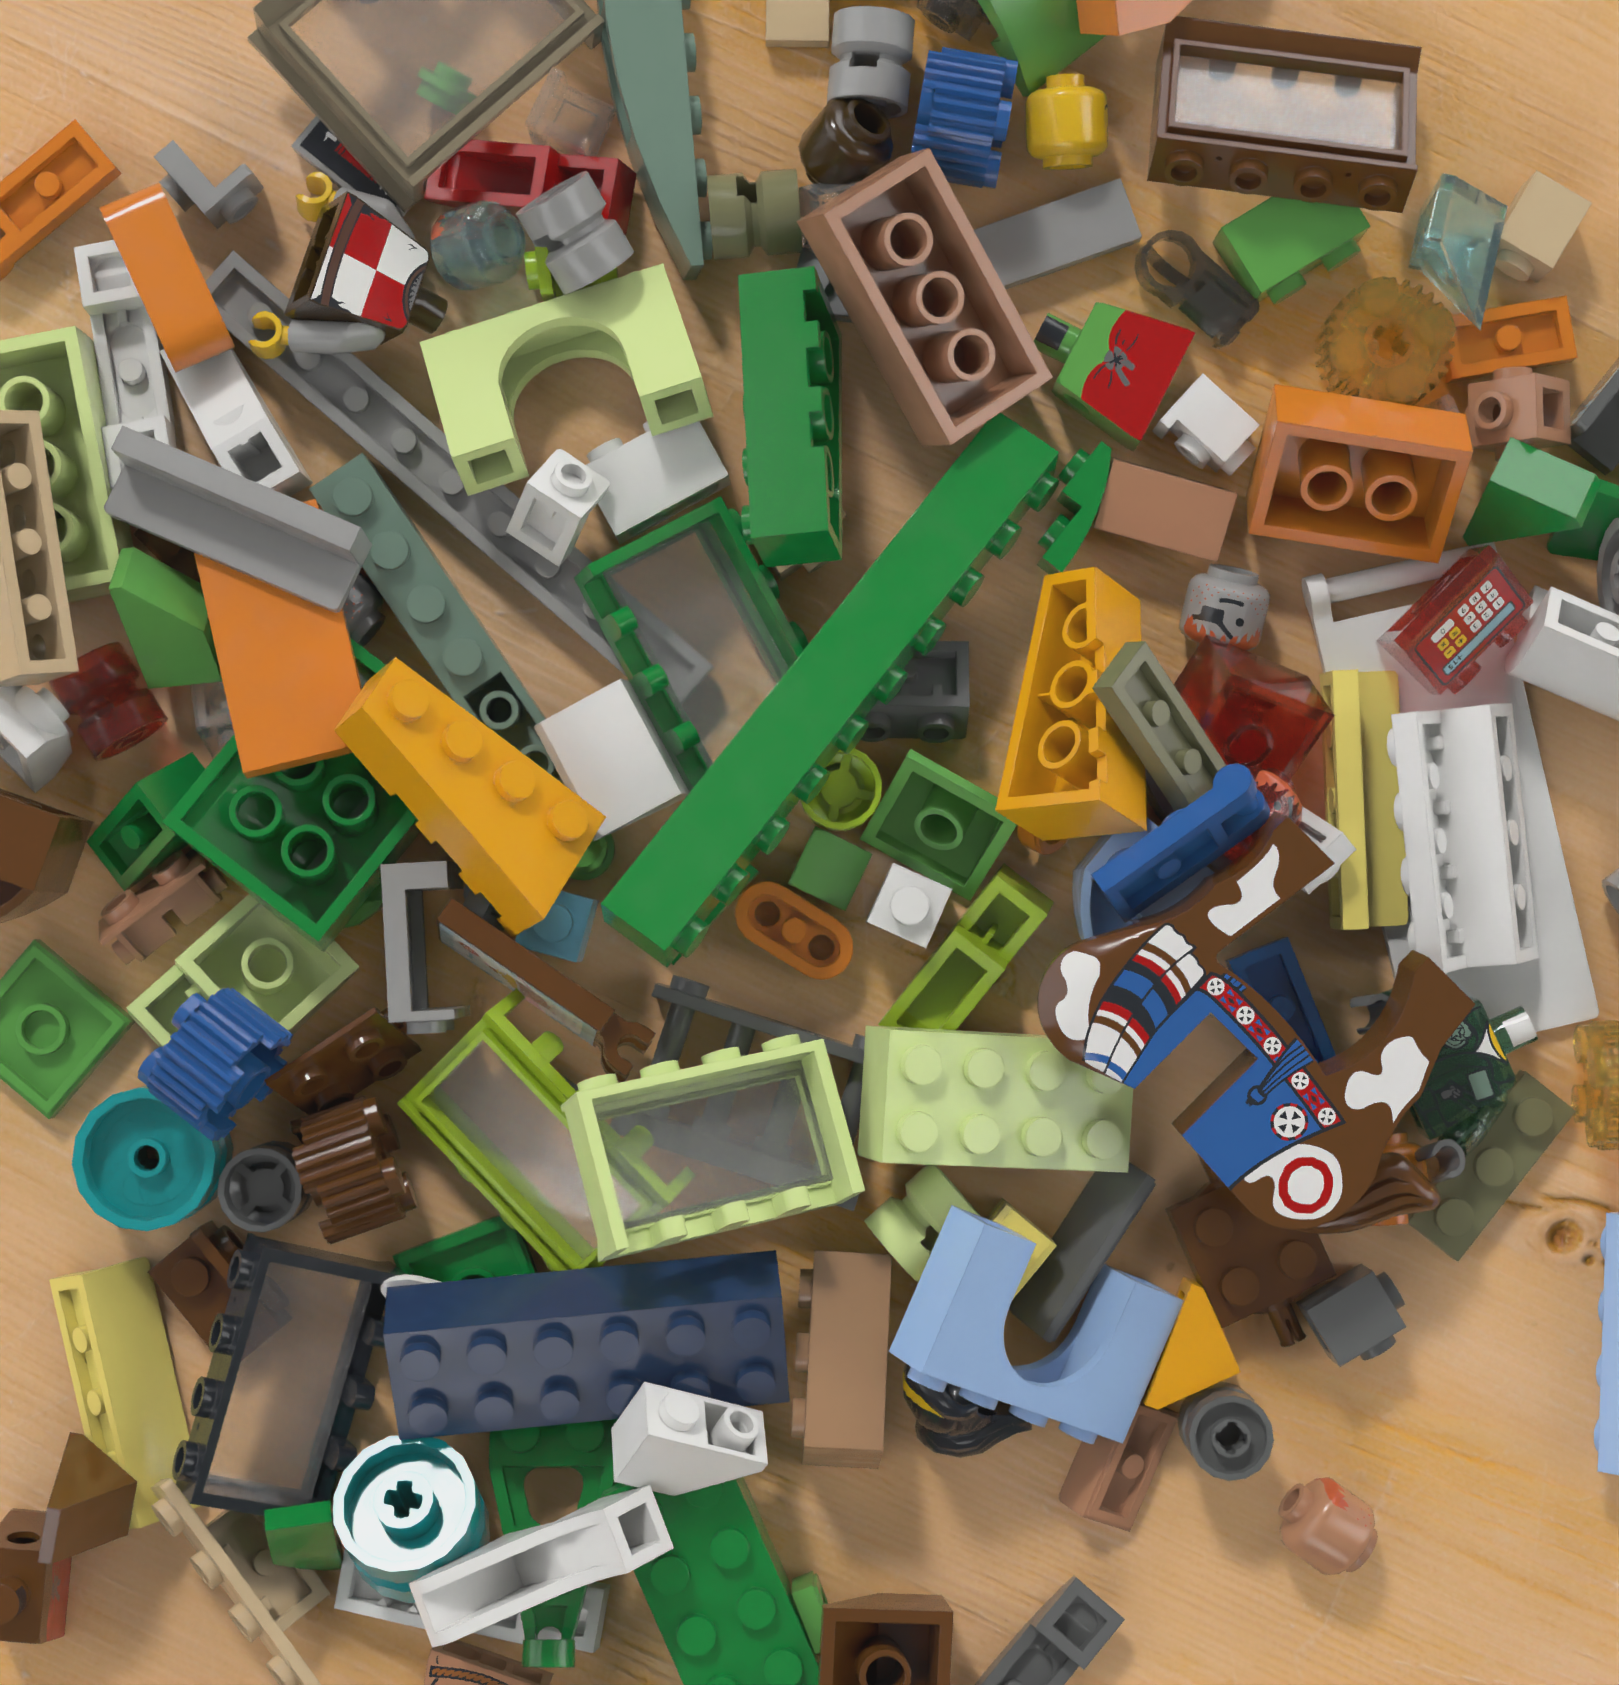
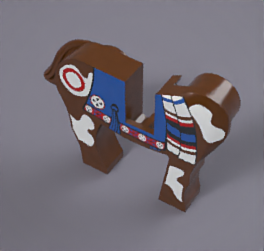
M1274 811L1269 816L1267 822L1259 828L1246 850L1236 860L1220 871L1204 877L1192 892L1176 904L1155 914L1130 920L1133 923L1132 925L1077 941L1062 950L1051 961L1040 982L1037 1007L1041 1026L1047 1038L1064 1057L1135 1089L1212 1013L1246 1049L1171 1124L1254 1216L1267 1224L1279 1228L1312 1234H1335L1359 1230L1399 1215L1434 1210L1441 1201L1438 1188L1407 1157L1399 1153H1383L1397 1124L1410 1107L1421 1097L1441 1048L1476 1004L1429 957L1412 950L1398 964L1396 978L1388 1001L1379 1018L1368 1032L1340 1054L1317 1063L1306 1045L1285 1019L1251 986L1217 961V954L1223 948L1335 864L1288 816Z

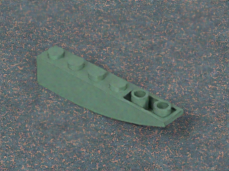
M597 0L598 14L605 20L601 44L611 97L634 172L637 173L636 177L652 218L682 279L696 280L704 266V260L712 259L713 246L710 222L700 221L698 202L699 197H706L707 170L704 158L695 159L693 135L701 134L702 112L699 96H689L687 72H695L696 43L693 33H684L682 10L690 9L691 0Z
M361 453L309 488L324 512L362 528L372 543V547L362 566L453 700L563 783L534 728L535 725L545 720L546 717L374 464Z

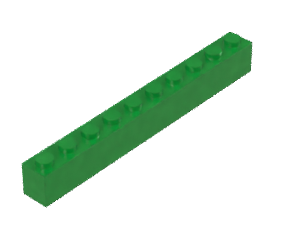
M1001 412L984 424L601 902L604 922L667 968L679 953L687 958L695 951L710 925L704 922L719 902L728 906L736 899L750 877V873L745 870L760 850L768 855L777 847L789 829L790 822L785 818L799 800L809 804L818 795L830 775V772L825 767L836 753L841 750L848 754L854 749L869 726V722L864 718L879 700L887 705L896 696L908 676V672L903 670L917 651L925 656L932 650L946 628L947 624L942 619L955 603L961 607L969 603L984 580L985 576L980 573L982 568L993 555L1000 560L1005 557L1022 531V527L1018 525L1019 521L1030 508L1039 512L1050 500L1059 484V480L1054 477L1059 456L1057 450Z

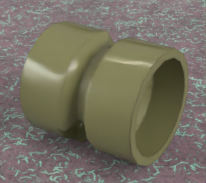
M796 169L761 171L756 182H749L743 173L707 176L714 260L749 257L754 247L760 246L768 256L803 253L802 231L797 223L801 217Z

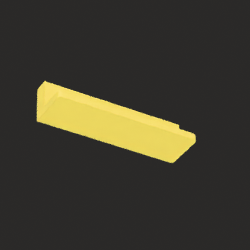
M1358 669L1325 672L1319 674L1325 820L1343 832L1356 848V851L1340 865L1338 872L1328 880L1330 928L1358 930L1369 929V927L1403 926L1408 923V895L1405 893L1401 882V864L1406 857L1404 833L1398 828L1394 816V800L1397 793H1399L1397 767L1391 763L1387 751V736L1392 728L1391 714L1400 713L1398 674L1395 671L1358 672Z
M146 1257L131 1259L96 1270L70 1273L49 1279L84 1435L137 1481L129 1529L142 1528L159 1521L151 1507L159 1499L151 1487L161 1479L171 1478L176 1484L177 1480H174L172 1474L174 1456L179 1443L182 1440L188 1441L189 1439L153 1278L148 1273L151 1269L150 1263ZM190 1504L193 1509L200 1506V1505Z

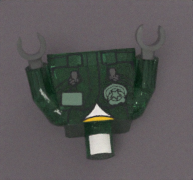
M1392 989L1379 994L1353 997L1350 1000L1351 1008L1366 1006L1370 1013V1020L1367 1026L1357 1029L1359 1035L1366 1034L1379 1018ZM1469 997L1476 1005L1441 1048L1421 1097L1410 1107L1409 1112L1419 1133L1429 1140L1439 1137L1437 1142L1422 1146L1415 1152V1158L1418 1162L1433 1156L1437 1158L1440 1168L1438 1174L1431 1178L1432 1183L1436 1184L1455 1178L1463 1172L1466 1163L1465 1158L1485 1139L1508 1104L1507 1090L1517 1083V1079L1506 1054L1538 1040L1534 1026L1522 1006L1489 1020L1480 1000Z

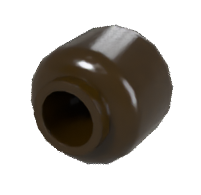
M835 99L826 105L802 134L798 146L801 162L805 167L809 180L817 188L836 194H841L884 167L889 162L894 148L891 127L887 117L877 106L864 99Z

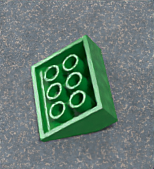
M351 639L363 688L365 683L386 664ZM235 735L230 738L162 821L163 825L323 952H325L381 882L380 864H395L421 832L415 826V823L419 820L397 794L390 796L354 753L247 779L242 771Z

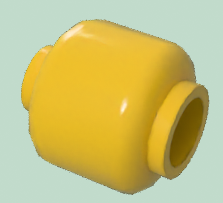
M1083 74L1047 76L1046 88L1032 92L1025 102L1027 152L1032 157L1042 160L1043 169L1074 170L1093 167V157L1102 154L1108 147L1109 142L1106 94L1098 88L1085 86Z

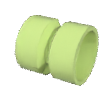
M926 1165L905 1184L906 1196L903 1199L890 1197L864 1220L882 1245L917 1282L920 1280L951 1205L981 1216L936 1165Z

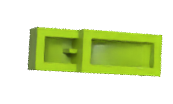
M1003 863L910 981L878 1025L956 1030L1005 971L1015 954L1047 917L1054 902Z

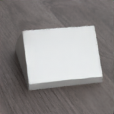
M619 679L534 726L564 785L606 816L593 838L594 841L681 801L690 793L628 680Z

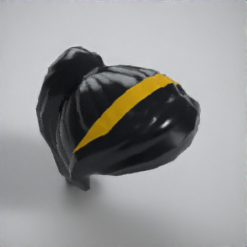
M905 1364L902 1373L903 1396L916 1418L915 1429L917 1438L933 1452L959 1458L984 1453L997 1443L1016 1433L1032 1430L1031 1423L1009 1412L1010 1404L998 1401L995 1410L984 1408L960 1396L959 1391L961 1387L947 1383L944 1392L932 1390L908 1378L907 1374L910 1366Z

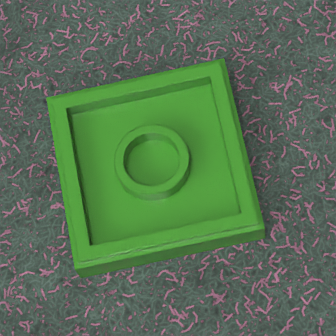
M34 939L0 979V1079L48 1119L55 1118L135 1021L126 1011L43 941Z

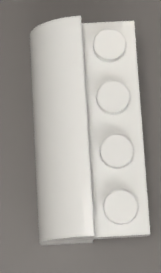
M1535 585L1525 600L1517 641L1505 658V673L1619 721V615L1552 586L1548 591Z
M1512 703L1391 714L1392 728L1387 736V751L1391 763L1397 767L1399 793H1397L1394 800V816L1398 828L1404 833L1406 857L1401 864V882L1405 893L1410 896L1413 919L1407 934L1409 951L1415 950L1429 957L1444 973L1468 967L1513 965L1538 959L1539 954Z

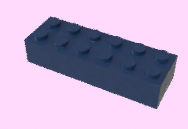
M776 1250L387 1287L383 1337L399 1440L619 1419L644 1382L740 1406L790 1402L782 1294Z

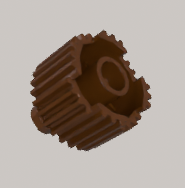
M361 1096L290 1121L292 1133L297 1135L302 1145L292 1148V1156L296 1163L295 1167L300 1177V1183L305 1194H311L317 1207H325L327 1216L330 1218L319 1222L323 1237L327 1240V1243L334 1244L402 1220L406 1217L407 1211L418 1208L416 1194L407 1172L401 1173L396 1159L390 1154V1152L400 1149L396 1129L389 1113L383 1114L376 1097L367 1099L365 1096Z

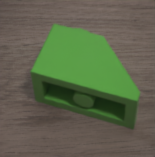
M135 547L122 548L108 589L148 689L221 682V672L201 583Z

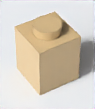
M1536 171L1519 189L1483 251L1496 258L1494 261L1495 266L1506 275L1520 281H1527L1530 278L1537 283L1554 268L1592 203L1541 172Z

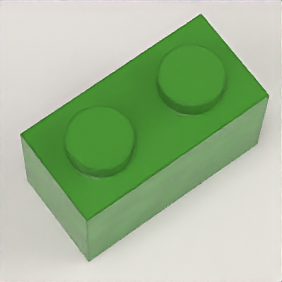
M1270 197L1221 227L1212 243L1251 306H1254L1268 296L1275 305L1302 289L1307 284L1303 275L1323 263L1327 271L1330 272L1356 256L1361 251L1357 242L1371 226L1358 207Z

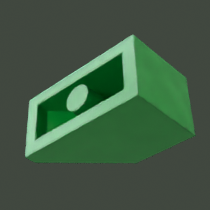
M193 752L136 782L86 841L124 891L130 889L153 872L156 866L166 857L188 845L163 825L162 821L205 770Z

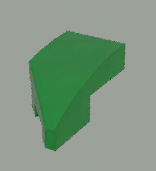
M331 1500L264 1510L265 1533L274 1565L307 1570L327 1571L341 1569L343 1550L340 1536L334 1526Z

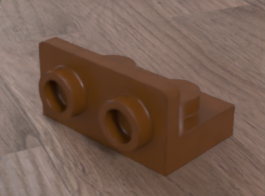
M212 1220L199 1226L189 1235V1238L148 1271L149 1275L208 1347L214 1319L218 1313L225 1314L232 1290L227 1285L230 1261L236 1250H243L244 1248L243 1242L229 1227L223 1225L218 1228ZM267 1275L264 1279L242 1359L292 1319L284 1308L289 1304L286 1295L277 1283Z

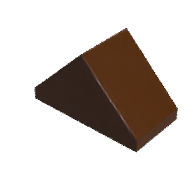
M73 1432L69 1434L46 1510L38 1558L39 1563L53 1564L128 1535L137 1481L83 1434Z

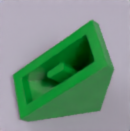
M1510 437L1464 532L1463 539L1468 546L1581 528L1601 486V482L1596 474Z

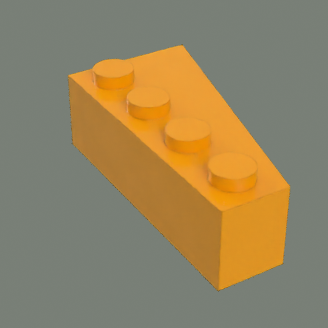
M1097 567L1044 575L995 808L996 812L1042 841L1147 831L1145 766L1092 689L1126 642L1142 641L1141 600Z
M397 657L365 683L334 729L335 733L390 796L397 794L419 821L415 823V826L429 842L437 841L461 868L462 871L458 875L476 895L481 892L501 916L497 920L511 937L545 919L606 818L605 815Z

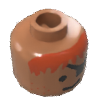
M1330 1477L1316 1478L1305 1486L1301 1483L1296 1484L1286 1493L1280 1503L1279 1515L1283 1518L1280 1526L1282 1543L1320 1573L1336 1575L1343 1571L1353 1572L1359 1569L1372 1554L1378 1538L1377 1531L1374 1529L1375 1519L1373 1510L1363 1500Z

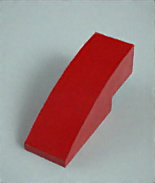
M472 139L428 177L424 199L431 203L453 208L458 207L462 210L468 209L477 213L481 212L473 207L460 206H468L474 203L482 204L491 209L486 211L487 215L520 221L516 213L529 202L565 180L587 171L606 202L601 215L604 219H615L624 235H626L637 173L619 158L560 154L554 148L547 145Z

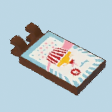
M452 898L437 918L438 935L442 943L512 991L517 988L526 997L525 1000L594 1047L597 1045L601 1051V1064L606 1074H616L618 1083L626 1081L634 1065L622 1058L617 1049L623 1045H629L644 1055L652 1043L655 1032L638 1022H627L614 1013L615 1009Z

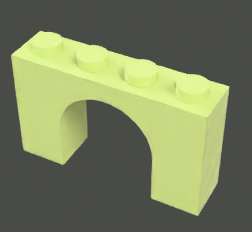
M663 263L520 310L510 311L504 315L458 330H452L420 342L451 458L468 496L529 477L514 424L516 401L523 388L534 376L547 367L561 361L587 357L606 360L621 367L635 383L652 436L714 417L704 382Z

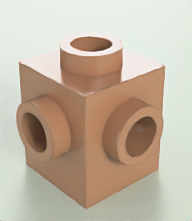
M1507 367L1494 370L1493 380L1468 384V406L1465 414L1472 448L1495 452V461L1498 462L1510 437L1537 449L1571 444L1569 380L1532 373V368Z

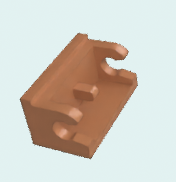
M1111 457L1105 491L1094 518L1093 528L1217 562L1237 493Z

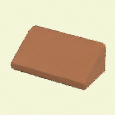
M1141 1400L1123 1444L1097 1435L1094 1444L1081 1441L1059 1493L1060 1502L1084 1518L1130 1532L1179 1414L1166 1407L1158 1410L1146 1406Z

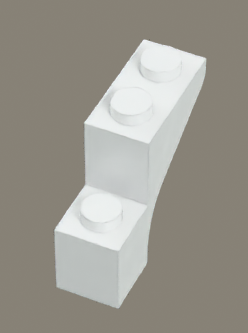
M648 1485L599 1498L554 1522L505 1534L409 1583L433 1648L456 1641L573 1589L599 1580L629 1573L674 1547L651 1486Z

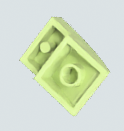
M248 894L175 959V965L126 1008L130 1017L159 1047H163L171 1040L170 1036L178 1031L172 1025V1018L175 1012L191 995L198 993L208 1001L211 995H215L219 990L229 987L230 989L234 988L294 1034L359 969V965L335 940H333L325 952L321 951Z

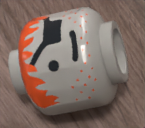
M1210 564L1208 573H1199L1191 578L1187 588L1179 629L1189 640L1197 643L1196 654L1213 660L1232 662L1235 651H1250L1258 646L1268 611L1270 594L1263 586L1257 584L1259 579L1257 573L1233 566Z

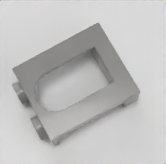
M432 861L380 864L389 1023L406 1022L407 1034L447 1032L446 1030H454V1019L470 1015V1005L429 1008L422 891L463 889V880L458 875L462 870L455 862Z

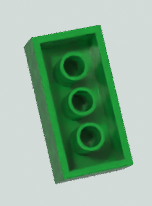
M744 1477L676 1496L653 1491L674 1548L633 1571L683 1684L818 1685L820 1653L815 1655L792 1596V1586ZM615 1482L611 1488L602 1492L601 1498L638 1487Z

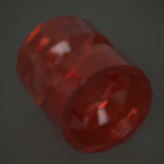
M121 642L108 643L77 658L78 672L49 681L50 688L69 715L80 716L81 722L77 732L95 761H103L127 751L156 733L168 721L167 715L151 689L137 687L136 681L140 671Z

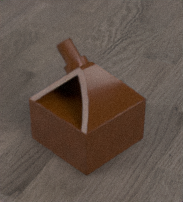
M0 788V923L25 916L68 893L93 821Z

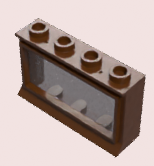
M1176 16L1170 23L1165 24L1156 63L1147 181L1231 191L1241 194L1295 199L1310 203L1318 202L1366 208L1373 211L1381 210L1402 213L1418 171V165H1416L1417 73L1422 47Z

